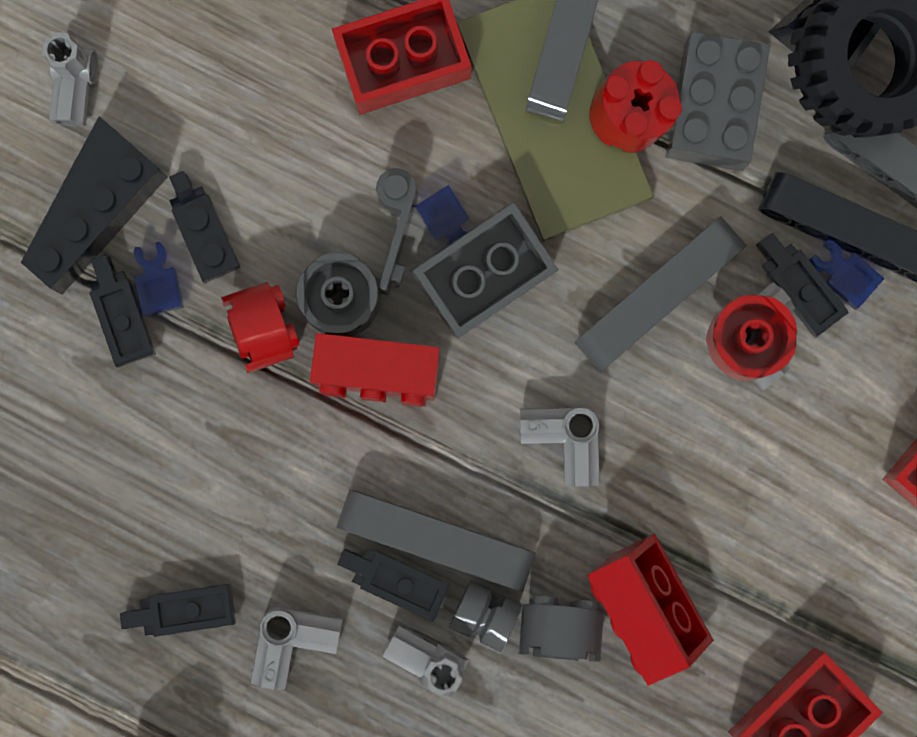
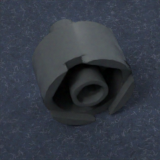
M341 252L321 255L303 271L297 283L296 298L299 309L313 328L322 334L354 336L368 328L378 312L380 292L376 279L367 265L353 255ZM336 287H342L344 292L349 294L348 298L342 299V304L336 305L334 300L329 298V295L336 293Z
M534 596L530 598L529 604H523L518 654L528 655L529 648H534V657L578 661V659L587 660V653H589L590 662H600L604 612L599 611V602L574 600V602H569V606H558V598Z

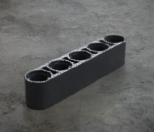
M774 172L758 208L762 214L917 283V230L795 176L783 172Z

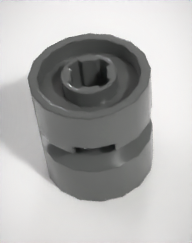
M470 580L449 628L467 637L477 634L479 635L480 643L501 652L514 628L522 604L504 595L494 598L492 597L491 589Z

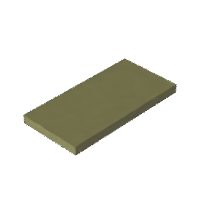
M513 0L458 21L457 25L541 239L544 242L652 200L654 195L636 152H623V149L613 145L611 147L606 145L598 138L591 126L589 110L597 88L604 82L606 77L589 35L564 122L525 112L556 0Z

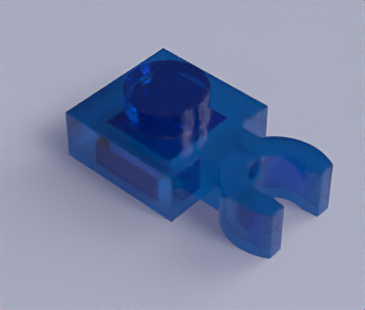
M446 185L414 206L435 240L446 235L448 245L467 232L463 231L460 225L470 218L449 185Z
M828 239L822 245L830 252V260L828 262L823 261L815 254L809 261L817 270L828 271L832 274L826 283L838 296L856 310L885 278L855 252L847 259L843 258L842 250L838 243Z
M161 242L155 243L157 255L152 260L145 259L144 251L140 246L135 247L134 250L136 261L145 270V274L134 276L144 316L184 308L176 269L174 267L164 269L163 267L167 260V250Z

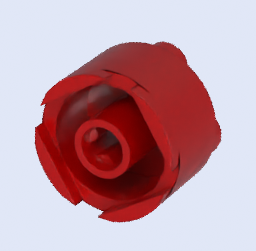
M653 60L632 61L617 67L597 88L590 106L589 119L595 134L603 143L610 147L613 145L623 149V152L634 153L647 149L662 137L676 122L682 112V105L676 84L670 75L663 70L660 63Z
M265 282L221 297L223 307L232 306V309L227 310V320L241 359L249 357L251 363L245 364L244 367L247 374L294 358L293 351L298 349L299 342L292 323L284 324L281 313L285 312L286 304L279 285L270 287L269 283Z
M746 295L733 300L714 316L706 335V343L713 362L722 372L742 381L757 380L780 371L790 362L797 346V325L790 310L779 300L762 295ZM755 330L759 336L755 339L756 344L749 346L745 341L747 333Z

